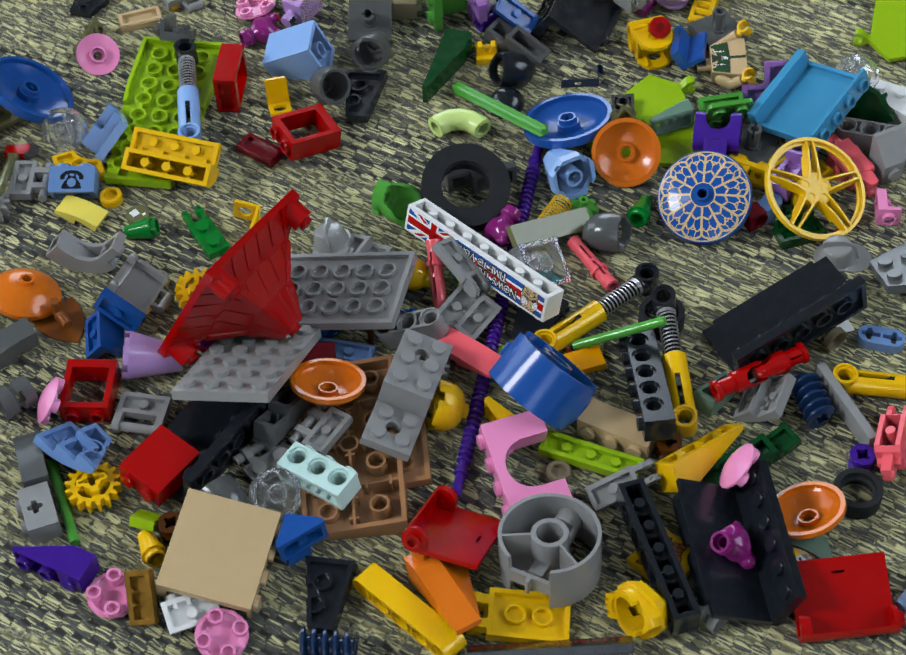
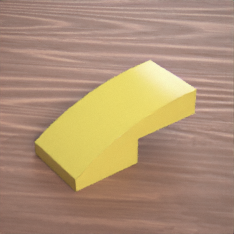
M66 195L54 211L55 214L68 222L75 224L78 221L93 231L98 229L109 212L92 202L71 195Z

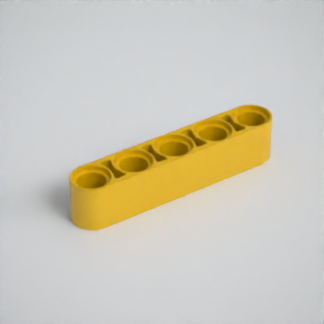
M371 563L352 580V584L359 594L433 655H456L467 645L463 634L457 635L436 611L376 563Z

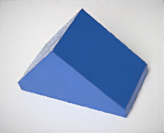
M285 513L275 544L280 560L284 563L328 537L325 522L322 517Z

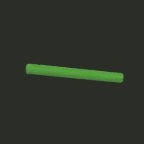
M665 316L589 336L572 341V347L576 351L666 326L667 320Z
M52 459L47 462L48 471L69 543L76 546L80 544L79 535L57 461Z

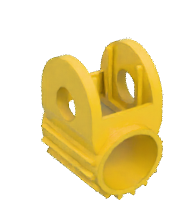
M655 17L628 22L626 29L630 53H634L638 64L649 70H660L667 67L671 62L672 28L667 37L658 39L648 32V23ZM658 54L660 58L651 60L648 58V55Z

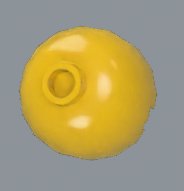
M440 379L429 408L431 418L426 416L427 429L436 431L452 430L460 424L462 418H467L469 404L465 403V394L455 383Z

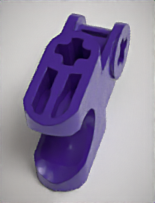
M696 112L692 142L693 152L716 151L726 155L740 154L743 127L742 113H732L727 126L721 129H713L707 124L706 112Z

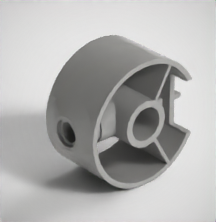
M556 493L532 495L512 505L501 518L498 527L499 571L504 586L507 589H512L513 581L525 586L526 593L533 589L549 595L550 608L568 606L588 596L597 586L602 571V528L594 511L584 502L574 497ZM576 537L585 542L592 550L579 563L569 553V547Z

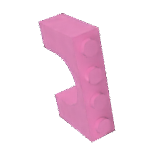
M530 411L482 424L479 428V435H476L478 447L480 450L485 451L487 457L484 459L488 474L492 473L495 482H493L496 497L501 496L503 515L512 505L532 495L556 493L572 497L566 478L539 486H526L515 481L508 473L505 461L512 452L522 447L546 441L548 430L545 422Z

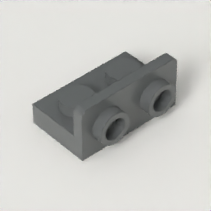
M176 14L160 18L157 24V33L160 34V40L177 41L181 38L194 39L197 37V29L190 28V25L177 24L176 26Z

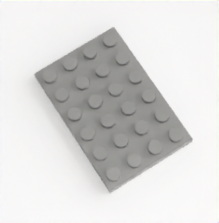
M416 252L291 254V281L296 290L302 315L299 324L310 325L311 328H320V330L395 329L418 259Z
M301 325V329L293 338L290 335L286 339H266L242 335L217 339L171 390L172 400L269 403L321 338L320 328H311L310 325Z

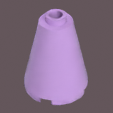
M133 331L124 332L125 341L123 345L121 379L130 380L183 371V366L171 356L164 358L157 352L164 340Z

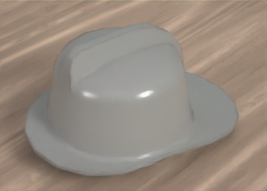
M326 217L325 223L320 224L314 230L312 254L348 253L351 238L350 232L344 229L339 222L332 221L330 217Z
M843 235L828 237L822 245L817 247L813 256L815 262L827 256L838 271L851 273L866 270L870 266L869 261L872 260L870 252L865 247L852 243Z

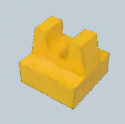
M491 40L490 44L482 45V41H477V45H475L477 66L490 64L491 59L498 52L495 40Z

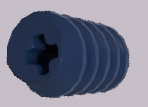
M800 373L795 375L796 382L792 389V395L799 405V410L802 412L807 426L811 429L824 426L835 414L836 409L831 405L832 400L828 397V392L824 389L820 376L817 373Z
M305 626L301 629L299 641L301 655H357L358 631L354 639H351L348 630L345 631L343 638H340L338 629L334 630L332 637H329L327 628L323 629L321 636L317 634L316 627L312 628L310 634H307Z

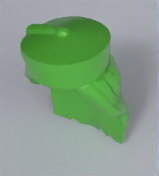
M379 179L373 190L371 211L377 216H385L387 220L404 228L408 205L421 200L420 190L411 184L392 183Z

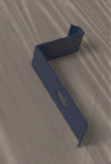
M597 64L598 79L562 80L561 89L599 86L598 72L603 74V66ZM581 82L580 85H575L574 83Z

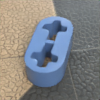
M874 325L860 327L857 334V343L862 348L891 354L900 353L904 348L906 340L905 335L899 330ZM866 335H870L871 339H867ZM891 339L896 340V344L891 343Z

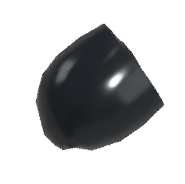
M497 52L491 59L488 67L489 77L496 87L520 88L531 81L535 74V63L528 56L519 52ZM501 60H503L502 79L498 75V65Z

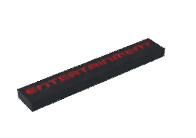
M632 636L465 646V655L632 654L634 652Z

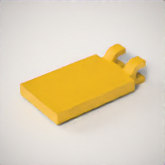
M490 587L489 594L474 591L479 612L482 610L484 612L483 617H481L482 623L468 630L466 635L486 633L485 640L510 643L569 640L571 605L550 608L549 595L538 591L526 593L525 590Z

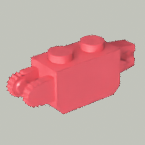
M835 133L831 134L828 142L839 147L851 158L863 179L866 197L873 198L877 190L875 188L878 185V179L874 174L875 166L873 162L867 159L860 148L849 137L842 140ZM827 152L826 164L834 170L833 175L849 172L838 158ZM850 175L842 177L838 180L840 183L852 179V177ZM852 184L845 188L848 190H855V185Z
M906 405L903 408L902 414H897L895 406H888L886 414H880L874 442V453L877 465L883 475V481H894L897 470H906Z

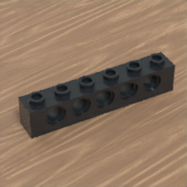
M654 329L619 338V350H624L622 351L623 366H627L625 367L626 381L631 382L629 383L630 398H635L632 400L634 415L638 414L636 416L637 430L642 431L644 442L676 439V417Z
M644 478L619 483L616 495L617 506L651 587L666 600L668 628L671 635L676 636L698 630L701 618L700 608Z

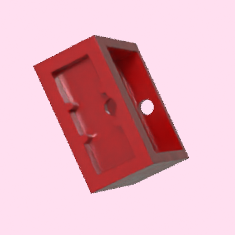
M221 43L212 79L218 112L240 113L248 79L243 44Z
M321 103L272 116L271 137L274 140L276 139L281 151L284 154L286 153L291 161L340 147L341 129ZM314 125L319 133L294 139L289 131Z
M68 359L64 375L65 385L59 398L61 400L59 413L62 421H72L73 423L78 421L93 423L112 422L121 378L118 360ZM74 382H106L103 402H70Z

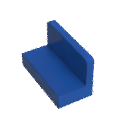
M496 0L497 4L492 10L513 27L519 25L528 33H531L540 19L537 14L518 0Z
M682 25L674 28L670 55L681 70L705 60L708 36L705 31L690 37Z
M107 287L101 292L93 308L127 331L136 332L146 319L145 313Z
M98 310L85 321L86 359H98L105 352L119 358L123 356V327Z

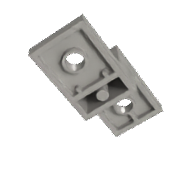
M405 329L359 444L408 462L451 354L452 345L411 329ZM416 355H423L427 360H420ZM386 428H394L398 433L391 434Z

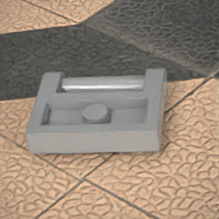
M123 391L111 423V432L121 433V431L151 435L161 424L165 426L173 403L172 398ZM124 418L155 421L154 425L124 422Z

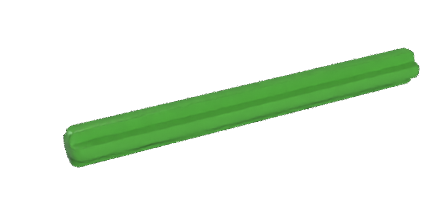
M460 81L452 84L451 88H453L452 92L541 138L548 134L549 131L546 124Z

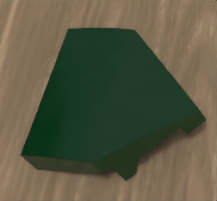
M869 86L868 90L856 102L854 108L846 115V117L880 123H889L897 119L895 113H891L886 101L887 92L881 94L871 86Z
M785 203L782 212L790 220L793 204ZM812 210L801 229L811 233L826 234V230L817 218H814V210ZM805 211L800 212L798 218L794 223L796 226L800 222ZM777 217L774 219L773 235L781 250L816 242L798 236L785 227Z

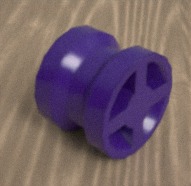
M867 444L853 446L849 454L848 468L858 467L872 472L876 460L874 449Z

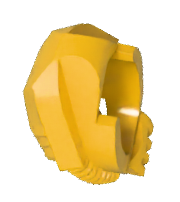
M642 580L625 581L617 586V590L605 593L606 609L608 610L607 616L611 619H617V623L627 636L640 638L642 641L657 636L667 628L668 612L666 600L654 588Z

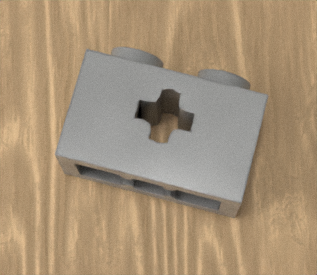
M47 481L16 490L19 501L14 503L18 516H24L25 521L20 522L24 537L30 536L32 544L35 545L64 536Z

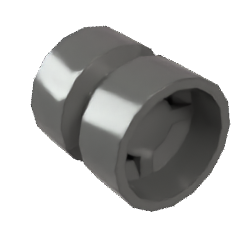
M24 375L12 380L9 387L5 385L0 387V412L7 420L21 413L22 407L28 409L39 401L35 389ZM15 393L18 394L19 399L16 398Z

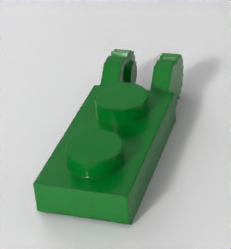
M200 205L194 207V212L200 219L196 222H193L187 211L181 213L190 234L209 260L226 253L230 249V244L209 216H206Z

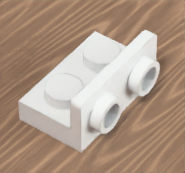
M177 593L165 596V602L160 603L170 635L196 627L199 620L210 609L220 608L217 604L184 595L181 596Z

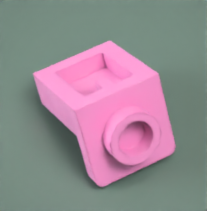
M877 188L873 203L875 225H899L903 212L902 207L891 206V198H887V190Z

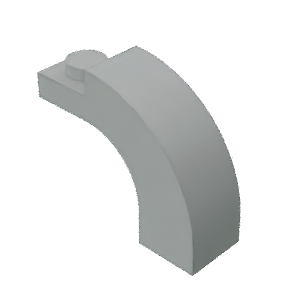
M64 229L52 240L45 257L72 271L92 274L107 273L116 268L120 256L125 250L126 246L123 244L127 235L118 231L103 243H89L77 238Z

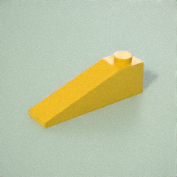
M724 424L655 462L656 471L662 478L660 480L662 491L676 494L678 492L676 484L678 478L701 481L744 430L743 424Z

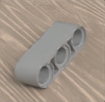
M845 117L842 123L835 129V134L842 140L849 137L860 150L870 152L873 134L896 125Z
M429 307L399 314L395 329H374V332L385 348L396 349L406 328L438 340L448 333L449 325L437 308Z

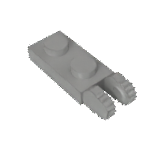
M453 236L434 244L432 250L458 281L463 284L464 291L470 297L476 298L480 295V292L486 293L490 290L489 280H487Z
M647 459L634 466L630 465L585 487L584 489L595 512H600L616 504L618 484L638 479L636 473L651 468L654 465L653 460ZM656 473L644 480L648 487L662 478L659 473Z

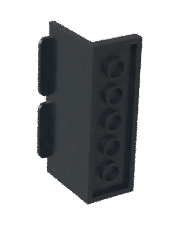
M543 0L537 11L540 19L530 34L535 38L538 36L543 37L549 26L554 23L596 54L599 48L608 42L621 13L619 11L621 7L613 2V0Z
M827 256L815 263L809 262L715 319L713 325L703 330L702 333L729 369L734 371L752 362L762 361L777 351H786L793 348L798 342H802L805 346L866 309V282L860 275L854 279L846 280ZM749 370L747 374L748 380L753 378Z
M284 385L280 388L277 394L284 389ZM190 401L169 424L167 429L198 450L200 455L193 466L186 468L182 476L183 484L171 496L184 503L188 488L200 491L212 480L221 477L233 463L232 457L240 453L239 450L247 446L254 438V420L268 410V403Z
M758 459L747 472L749 473V479L742 487L735 485L729 489H724L719 484L678 478L676 481L678 492L673 497V507L683 545L690 547L691 550L687 561L698 604L700 606L708 604L711 617L715 619L779 626L807 598V594L767 461ZM734 521L741 523L745 527L750 539L751 552L756 559L755 567L746 570L738 562L730 561L725 555H719L713 551L710 546L711 536Z

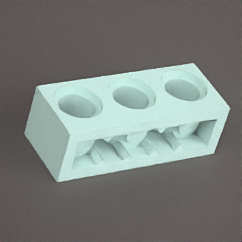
M295 441L276 463L283 479L341 510H344L361 489L358 473L352 467L340 465L331 456L321 455L308 444L304 446Z

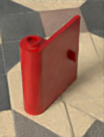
M447 485L438 486L401 535L402 544L411 552L477 571L498 539L500 519L458 508V495L456 491Z
M884 552L797 561L807 598L793 611L796 632L800 643L900 633L901 627L905 626L903 610H899L897 605H893Z

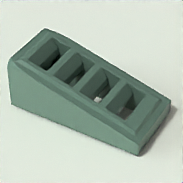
M689 99L683 100L650 118V127L657 136L693 126L694 107Z
M723 371L710 381H718L728 376V372ZM710 381L694 391L695 407L709 418L717 413L737 393L734 392L725 396L723 401L718 402L714 396H711Z

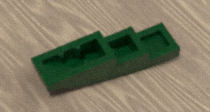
M784 422L766 436L764 433H761L749 444H753L760 451L758 459L767 461L769 467L802 445V442L787 423ZM737 445L722 456L702 480L706 483L720 485V475L724 464L731 454L742 445Z

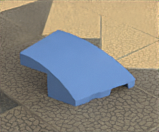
M109 102L81 143L95 152L94 157L102 162L127 128L128 121L114 104Z
M72 421L36 434L33 443L63 465L92 474L96 471L112 438L96 423L79 429Z

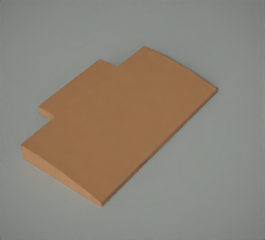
M392 354L349 361L360 367L365 373L366 388L353 401L333 406L351 415L353 423L327 455L334 458L337 463L344 467H352L358 473L361 489L344 510H341L300 488L302 515L322 517L325 522L329 536L323 540H341L403 533L410 523L407 488L432 485L426 418L408 462L359 444L378 399L384 378L393 360ZM309 404L297 424H301L307 417L306 413L311 407L315 408L316 404ZM327 406V409L324 411V413H326L331 406ZM386 428L391 434L398 433L394 428Z

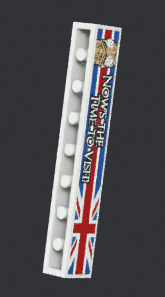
M423 198L408 205L404 229L425 242L429 239H441L442 241L453 236L487 280H489L490 287L500 295L506 297L541 322L559 314L564 293L562 288L428 199Z

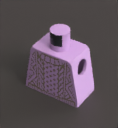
M282 0L285 12L281 18L282 24L286 27H291L294 22L302 24L310 21L323 7L322 0Z

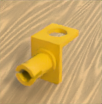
M272 76L269 79H265L264 84L270 116L291 112L292 108L286 77ZM277 108H286V109L281 110V111H276V110H275V109H277Z
M235 199L233 216L251 221L250 230L261 219V205ZM246 207L251 211V213H242L239 210V208Z

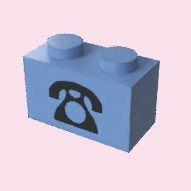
M59 163L57 166H50L48 193L53 199H64L66 195L82 199H99L100 172L96 166L90 163H81L80 166Z

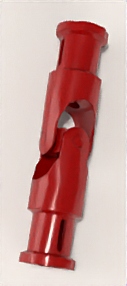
M798 342L793 348L786 351H777L762 361L752 362L728 373V376L718 381H710L711 393L716 401H723L725 396L734 392L741 393L769 379L768 376L781 375L790 371L791 367L808 363L810 356L803 343ZM749 370L757 381L751 383L748 380L747 374Z

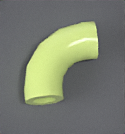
M455 108L433 115L428 119V125L431 131L438 137H442L452 131H465L476 138H481L490 130L491 121L474 110Z

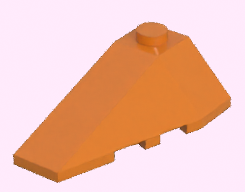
M415 552L403 557L411 584L457 635L482 623L468 568Z

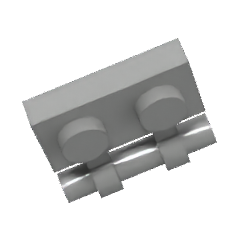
M15 161L7 192L10 200H32L33 193H38L39 201H47L50 195L48 193L50 166L55 165L48 162L45 167H39L38 161ZM37 178H42V182H36Z
M316 405L315 408L311 407L306 413L307 417L305 420L295 426L293 434L288 440L293 444L295 441L299 442L302 439V445L308 444L318 453L325 456L353 423L352 416L333 406L324 413L327 406Z
M258 440L253 445L240 449V453L232 457L237 466L246 461L248 465L242 468L243 474L259 490L281 475L276 463L290 447L285 442L274 446ZM262 450L267 452L259 458L254 456Z

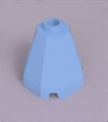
M560 148L552 149L543 158L551 191L554 194L564 195L569 200L586 195L589 190L588 185L590 182L593 184L596 179L594 162L577 151Z

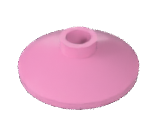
M93 33L85 36L79 42L76 49V58L84 71L91 75L102 76L112 72L117 67L120 51L112 38L104 34ZM99 54L101 56V59L96 60L94 59L93 55Z

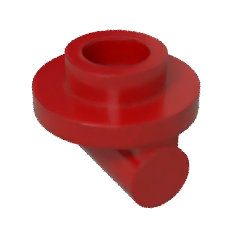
M655 17L648 23V32L655 38H665L671 31V23L665 17Z

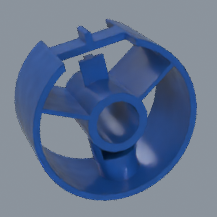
M527 331L525 335L520 332L512 343L508 341L499 352L502 356L489 371L492 378L512 398L532 414L559 430L566 429L583 413L597 390L594 383L574 363L530 331Z

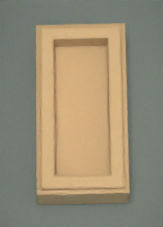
M159 5L117 15L122 33L156 26L160 18H162Z

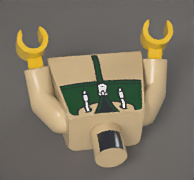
M744 19L739 21L737 29L710 45L709 58H705L704 61L696 64L697 72L710 71L711 82L717 83L728 90L741 87L742 84L747 83L754 85L756 78L753 75H756L757 72L747 65L745 38H742V35L750 36L752 34V29L747 27L750 23Z

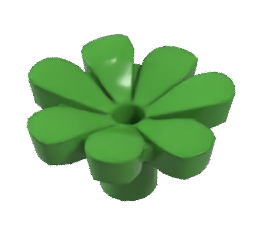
M581 196L578 201L575 199L571 200V210L586 207L590 218L593 214L599 213V208L596 206L594 199L588 200V197Z

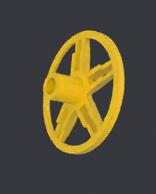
M802 137L785 143L771 156L764 177L765 193L772 211L790 231L805 239L823 242L833 235H846L858 224L865 208V187L858 168L851 158L839 147L819 138ZM795 147H802V176L774 169L778 159L785 152ZM816 147L838 158L849 172L822 178ZM850 175L852 179L833 187L830 184V181ZM772 182L780 185L783 189L793 192L790 200L794 208L790 220L783 214L775 200ZM854 184L856 189V207L849 221L830 194ZM816 207L839 230L828 234H816L805 231L801 227L813 208ZM805 211L800 222L796 226L794 223L798 218L800 212Z

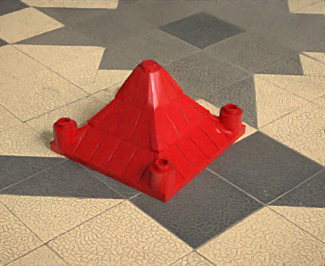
M291 189L204 273L157 352L164 358L171 356L183 367L186 364L192 366L200 356L197 353L199 348L195 344L204 339L211 341L242 335L266 339H286L289 335L293 338L302 327L299 324L302 315L296 290L291 281V241L288 238L291 228L295 231L299 229L304 231L313 219L310 217L312 212L299 202L300 195L296 191Z

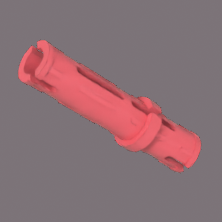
M573 236L568 240L567 247L572 250L590 271V276L594 280H598L606 292L615 290L619 283L608 271V266L598 260L579 236Z
M429 239L425 241L428 258L426 268H429L433 307L439 309L447 300L444 277L445 264L432 250L434 244L441 241V239Z

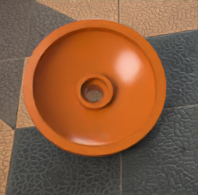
M619 118L607 123L599 130L592 144V161L596 171L605 181L619 187H633L644 183L655 173L661 159V145L656 133L649 125L634 118ZM624 148H629L631 151L628 157L622 155Z
M13 268L0 273L1 314L16 320L27 317L28 321H34L53 314L49 302L51 298L57 297L61 304V288L46 273L32 268Z
M318 358L301 363L290 376V386L296 395L309 403L323 406L342 405L353 401L364 392L366 388V375L360 367L346 360Z
M801 482L791 485L777 494L789 537L793 540L813 539L830 532L841 522L847 510V503L843 492L835 485L827 482Z

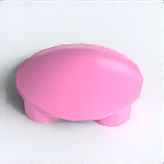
M237 0L235 14L243 20L259 18L274 8L276 0Z
M55 377L42 391L37 407L38 423L47 425L51 413L56 414L61 400L57 399V396L63 390L65 379Z
M747 443L742 445L727 459L720 475L719 483L722 488L729 489L735 485L742 487L748 481L749 473L747 472L760 456V451L753 444Z
M110 568L106 573L95 578L90 586L87 587V603L93 613L110 619L123 617L128 614L124 572H121L120 569Z
M212 608L203 615L196 625L194 633L195 644L202 655H241L247 647L249 640L248 623L234 610Z

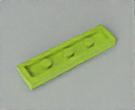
M548 430L546 441L541 442L538 447V455L554 460H562L570 465L605 476L645 460L552 430ZM641 472L636 473V475H637L638 478H639Z

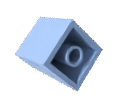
M311 20L270 33L266 44L263 67L271 76L310 80L311 76L320 67L332 66L335 49L315 20Z

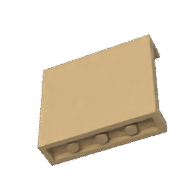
M188 488L155 584L156 594L167 596L168 591L247 612L246 618L250 619L253 611L258 612L262 596L258 595L260 587H266L270 573V571H266L268 562L273 563L277 548L274 547V543L282 526L281 512Z

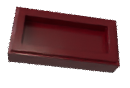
M250 132L236 145V151L270 168H273L286 155L281 151L280 147Z

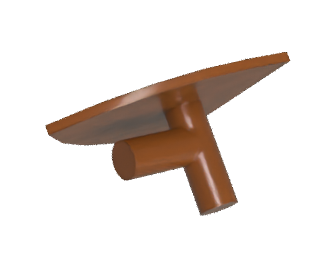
M57 297L51 298L49 302L53 314L40 320H34L32 323L44 335L54 340L79 343L85 323L83 311L73 297L61 302V304Z

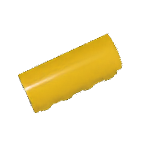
M135 126L130 147L125 148L121 169L210 188L214 185L219 175L220 169L217 167L223 145Z

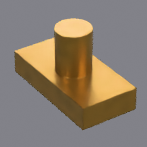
M153 568L125 571L124 579L130 626L159 623L157 599L160 595L156 594Z

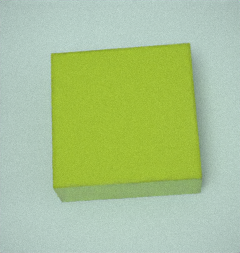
M139 509L130 516L129 526L154 532L158 529V519L162 514Z

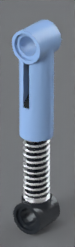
M181 38L174 43L179 75L177 132L180 136L202 140L199 90L196 87L195 67L198 63L196 44L193 39Z

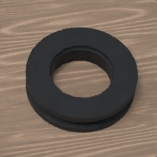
M459 143L441 149L428 161L422 175L420 196L421 199H428L474 231L480 232L484 230L486 224L491 219L501 215V209L507 205L510 196L511 182L507 168L496 154L476 144ZM458 169H469L477 172L487 182L489 188L488 197L477 207L467 209L455 206L443 195L441 185L446 175Z

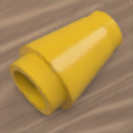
M140 531L137 539L143 563L152 568L161 566L167 552L166 547L151 531Z

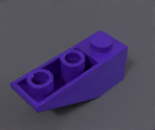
M75 545L17 546L12 548L18 567L25 571L32 570L37 572L46 581L54 580L60 583L64 589L71 592L75 590L83 594L101 570L96 555Z

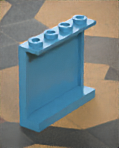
M797 49L749 109L747 115L751 124H755V129L757 124L761 125L762 131L790 141L802 137H813L828 141L845 116L854 108L859 98L868 90L870 81L864 68L855 75L809 61L806 51Z

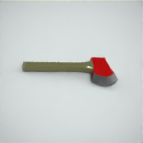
M36 143L6 146L4 157L7 161L0 176V196L4 193L15 161L19 159L29 160L38 154L39 147Z

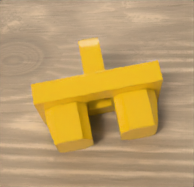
M730 154V157L737 161L748 175L751 186L763 190L765 188L764 177L768 163L762 161L754 163L749 161L745 155L738 154L734 156Z

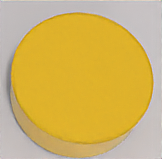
M117 187L103 189L99 194L101 205L109 209L120 206L123 202L122 191Z

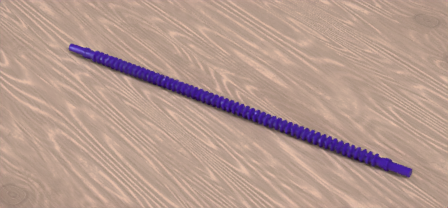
M534 145L532 156L528 159L529 166L526 168L523 187L520 192L517 209L522 213V216L519 219V223L529 221V213L531 212L538 182L537 179L540 173L539 166L542 165L541 154L543 148ZM510 241L507 253L519 260L522 250L514 251ZM499 293L496 294L494 302L501 306L502 310L488 326L486 342L484 343L486 347L498 353L501 333L503 332L506 319L505 316L507 315L506 311L509 305V299ZM480 374L476 376L477 381L473 388V398L470 401V409L466 418L467 421L465 422L466 427L463 430V439L459 447V457L456 459L458 465L453 472L455 476L453 489L456 491L458 499L461 498L465 479L469 477L468 466L472 464L473 453L475 452L474 447L477 441L476 435L479 434L481 418L483 417L484 400L490 388L491 378Z

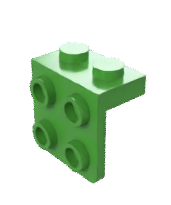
M426 0L429 10L426 12L429 24L433 25L435 31L443 30V15L467 10L466 0Z
M740 91L698 98L697 104L699 111L706 112L707 124L710 127H717L723 123L730 122L732 113H742V120L747 119V112L753 106V99H744L743 93Z

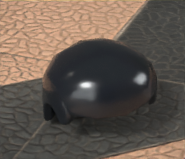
M501 87L496 89L491 96L520 112L524 108L525 100L520 91L515 88ZM491 112V114L494 115L495 117H497V118H499V119H503V118H501V117H499V116H497V115H495V114H493V113Z

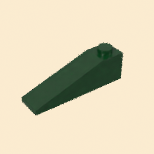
M446 28L422 85L424 103H428L466 63L469 54H473L475 42L472 41L471 32Z

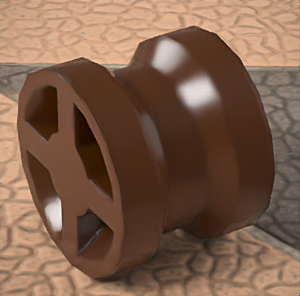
M676 433V439L656 441L655 453L659 460L682 447L680 435Z
M168 511L158 519L160 536L165 543H170L175 526L171 525H176L179 512Z

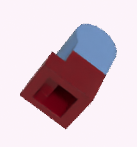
M773 192L775 200L781 209L782 197ZM766 194L763 195L762 199L752 203L751 212L744 224V227L749 232L774 221L776 218Z

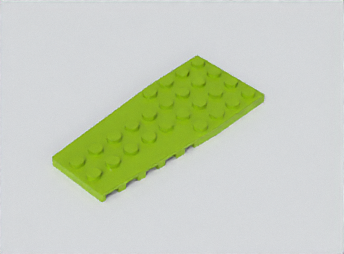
M143 37L126 84L123 108L120 109L128 121V126L111 149V157L107 160V174H104L106 184L172 189L174 180L122 170L121 165L125 148L130 147L135 126L178 135L177 90L179 89V75L174 51V43L176 41L160 40V37ZM194 40L198 54V63L195 68L196 87L199 90L201 122L214 95L212 79L222 42Z

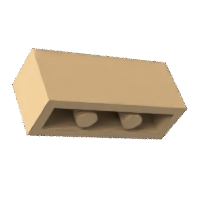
M594 398L591 399L587 408L577 418V434L585 440L596 441L607 448L616 449L647 460L656 446V441L644 442L642 431L637 430V415Z

